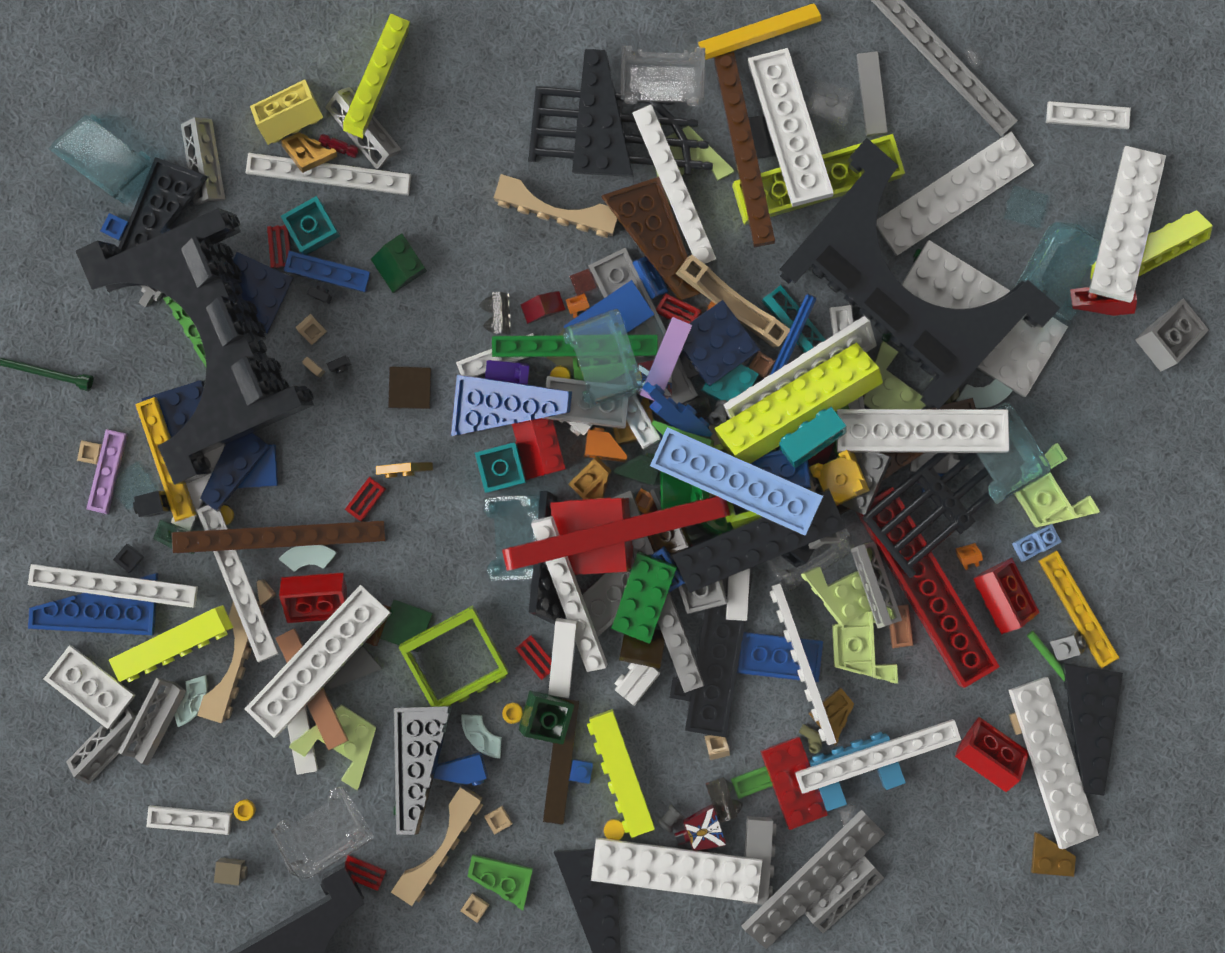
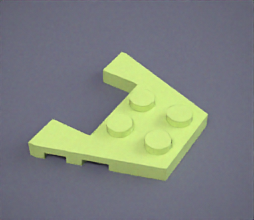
M687 126L682 129L687 139L704 141L691 127ZM674 133L666 138H677ZM669 146L674 158L683 160L682 148ZM710 146L707 149L690 148L691 160L713 163V169L711 170L717 181L734 173L733 168ZM679 168L681 175H683L684 168Z
M884 341L880 345L875 364L880 369L883 383L865 394L863 399L864 405L870 409H922L926 406L920 400L922 396L886 370L898 354V351Z
M1058 443L1052 445L1029 473L1030 475L1014 491L1015 496L1035 527L1100 512L1091 496H1087L1071 506L1050 473V469L1067 459Z
M870 547V548H867L866 550H867V553H868V556H869V559H870V562H871V560H872V550H871V547ZM815 567L801 574L802 578L808 581L813 592L818 594L824 602V606L839 624H844L871 610L858 571L829 585L825 581L821 567Z
M886 607L890 619H895L893 611ZM872 610L844 624L836 623L832 625L834 667L890 681L891 683H898L897 664L875 665L873 623L876 622Z
M341 704L334 711L349 741L335 747L334 750L353 761L341 778V781L358 790L376 726ZM317 725L303 733L297 740H294L289 745V748L305 757L317 739L323 743L325 742Z

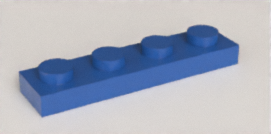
M292 251L288 253L284 271L361 292H366L370 277L369 271Z

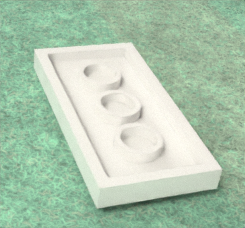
M68 646L44 678L46 682L107 729H111L136 696L73 646Z

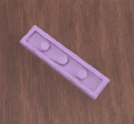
M672 317L645 383L649 382L653 386L657 384L665 391L692 327L691 324ZM643 389L641 390V396L653 400Z
M106 429L87 510L109 514L128 434Z

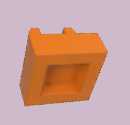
M585 293L565 300L569 312L573 314L574 318L577 317L579 311L585 312L590 308Z
M975 543L955 548L956 555L965 570H968V564L974 563L978 567L979 561H983L982 553Z

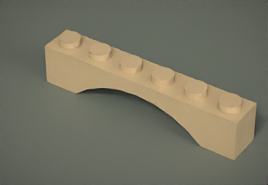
M502 174L500 175L494 195V200L498 202L497 205L509 209L512 206L518 208V212L529 215V212L536 213L537 217L543 220H549V218L556 219V223L563 226L573 224L580 231L588 232V230L596 231V235L608 238V235L613 236L618 220L611 209L603 204L580 210L555 208L536 198L521 180Z
M690 255L676 272L679 277L715 304L723 300L741 324L771 347H779L788 335L790 329L739 295L695 256Z
M257 601L263 615L264 608H261L262 605L260 606L259 601ZM234 602L229 613L235 637L232 662L221 682L203 696L197 715L219 723L229 719L232 714L233 707H230L232 699H236L239 687L236 686L238 680L244 676L245 667H243L245 659L248 660L252 650L249 647L250 642Z
M463 784L460 786L449 803V827L442 845L427 861L414 868L405 870L391 893L411 906L415 901L420 902L425 894L423 890L427 883L429 885L432 884L437 876L434 873L438 866L441 868L444 866L449 858L446 856L449 849L454 850L459 843L458 835L461 831L464 833L467 831L472 823L469 821L472 814L477 815L483 805L480 803L482 800L481 796Z

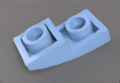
M1050 524L1013 542L1012 545L1020 561L1023 562L1061 543V540L1053 524Z

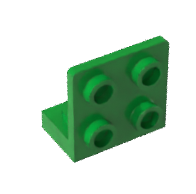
M660 471L661 509L710 498L709 492Z

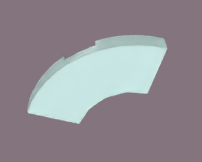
M994 379L989 385L984 387H973L966 384L955 402L973 398L976 409L987 408L1003 401L1013 390L997 379Z
M325 545L295 546L286 551L279 560L294 572L308 564L317 565L325 569L338 552Z
M207 675L185 681L186 693L174 715L178 727L190 722L198 715L203 696L208 693Z
M462 714L463 731L471 744L484 755L500 759L502 737L493 735L487 730L483 723L482 715Z

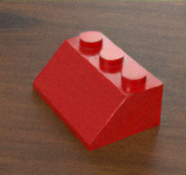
M540 418L512 424L526 480L566 470L553 420Z
M1012 558L985 570L973 579L976 588L980 591L985 601V606L989 609L994 623L1001 634L1022 628L1040 613Z
M344 573L281 577L279 597L287 623L328 620L347 600V585Z
M978 717L960 742L955 757L1007 792L1021 781L1029 753L1025 748Z

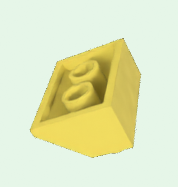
M305 79L250 106L256 125L268 145L279 142L283 137L297 133L301 128L309 124H315L323 118L321 110Z

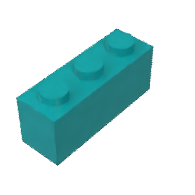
M832 407L819 411L815 416L816 418L810 422H803L797 431L792 434L788 433L781 438V442H779L780 450L794 468H797L847 433V426Z

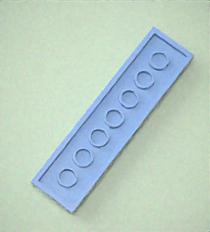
M668 427L650 465L805 536L823 499V496Z

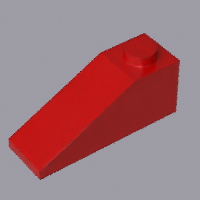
M1090 287L1070 289L1073 309L1112 316L1135 314L1137 304L1136 290L1132 302L1129 303L1090 293Z

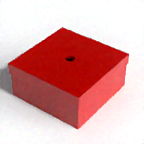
M609 497L551 503V516H553L558 532L561 535L630 518L629 498ZM632 540L568 556L574 575L628 572L634 564Z

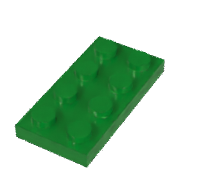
M638 552L611 629L650 644L678 566Z

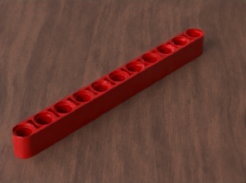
M715 496L502 549L506 570L509 571L730 515L727 500Z

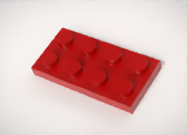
M800 737L792 738L760 751L789 830L828 815L819 789L803 794L800 790L795 772L810 767Z

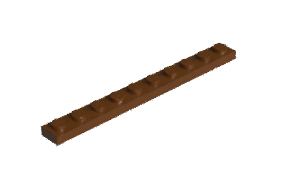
M734 52L725 53L714 57L753 245L754 247L775 244Z
M384 521L172 532L173 553L385 541Z

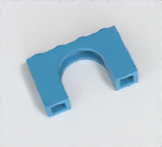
M877 732L870 735L871 739L852 741L849 747H835L831 749L832 753L827 755L819 753L812 756V760L809 761L810 767L889 741L890 738L886 733ZM898 762L877 768L881 783L886 790L906 783ZM839 782L818 788L827 811L847 805Z

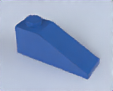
M481 752L437 764L434 774L435 779L466 785L472 783V786L484 783V779L488 777Z

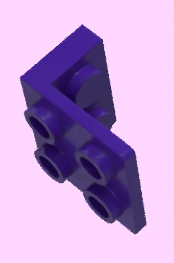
M486 361L485 378L528 385V363Z

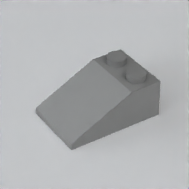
M1183 298L1148 326L1135 340L1161 372L1178 364L1209 329Z
M722 580L689 593L686 584L678 587L687 614L727 603Z

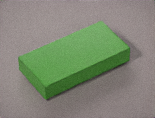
M766 766L731 779L738 799L773 786Z

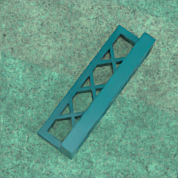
M780 285L761 301L777 320L791 329L794 321L789 318L786 311L787 309H793L798 313L800 308ZM779 291L785 297L784 306L779 305L773 298ZM807 319L805 325H808L811 329L810 337H805L801 332L796 343L804 353L814 348L812 346L813 341L824 342L826 340L809 319Z

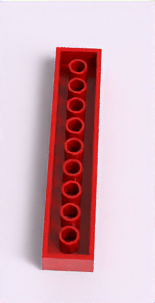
M888 487L878 493L870 510L894 490V487ZM898 497L873 519L882 528L899 514L905 506ZM856 512L873 542L876 543L877 549L957 684L962 688H966L1000 667L932 551L913 567L916 574L909 578L862 519L864 515ZM909 515L887 534V537L894 545L916 526L911 516ZM920 533L899 552L908 561L927 543Z

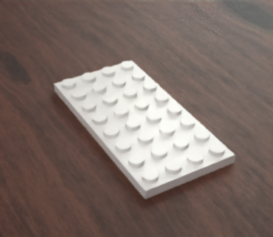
M930 240L927 241L902 282V285L920 299L937 306L952 309L982 306L999 299L1010 291ZM1052 317L1043 328H1031L1021 319L982 361L977 369L993 379L999 380L1019 395L1026 397L1068 326Z

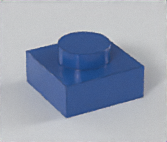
M109 213L100 232L121 241L128 222Z
M573 759L569 780L590 784L593 762Z

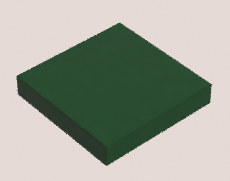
M393 599L390 609L392 614L387 618L380 639L400 646L401 643L427 630L433 613ZM421 646L413 649V651L419 652Z

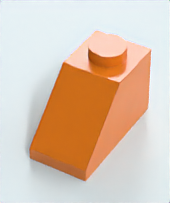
M596 427L588 430L584 457L595 458L598 456L601 460L625 463L627 455L609 432H604L603 428Z

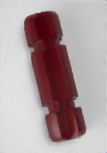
M321 134L319 142H321L323 147L327 148L328 146L329 149L333 148L339 153H347L352 158H356L359 149L357 146L351 144L349 146L348 143L333 137L331 138L325 134Z

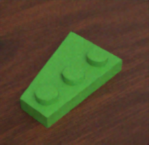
M472 855L467 877L488 890L490 889L499 894L503 899L512 902L519 909L524 910L533 868Z

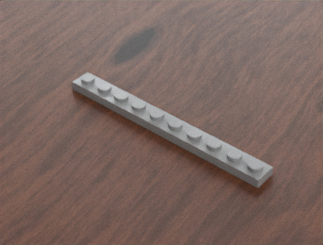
M871 0L1000 136L1018 121L903 0Z
M632 491L613 497L629 498L630 517L641 515ZM647 536L632 540L634 559L638 552L647 555L654 553ZM669 592L658 624L685 693L702 687L705 684Z

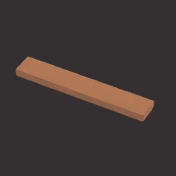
M292 629L275 638L287 663L304 646L296 629ZM323 687L307 706L328 750H332L349 740Z

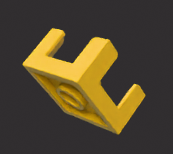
M849 450L839 453V458L824 465L817 463L809 467L813 477L818 478L822 490L829 488L836 506L870 491L854 452Z

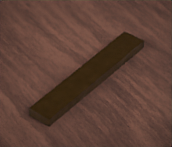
M559 698L574 704V709L564 744L553 743L543 822L563 825L579 700Z

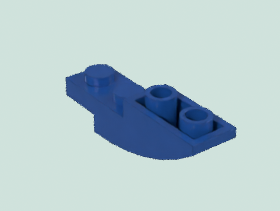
M646 382L642 386V389L654 400L649 407L665 421L682 431L695 435L710 437L713 434L708 429L710 425L702 417L698 419L695 416L697 411L689 404L684 406L680 402L676 403L670 397L666 399L663 396L665 391L657 384L653 386Z

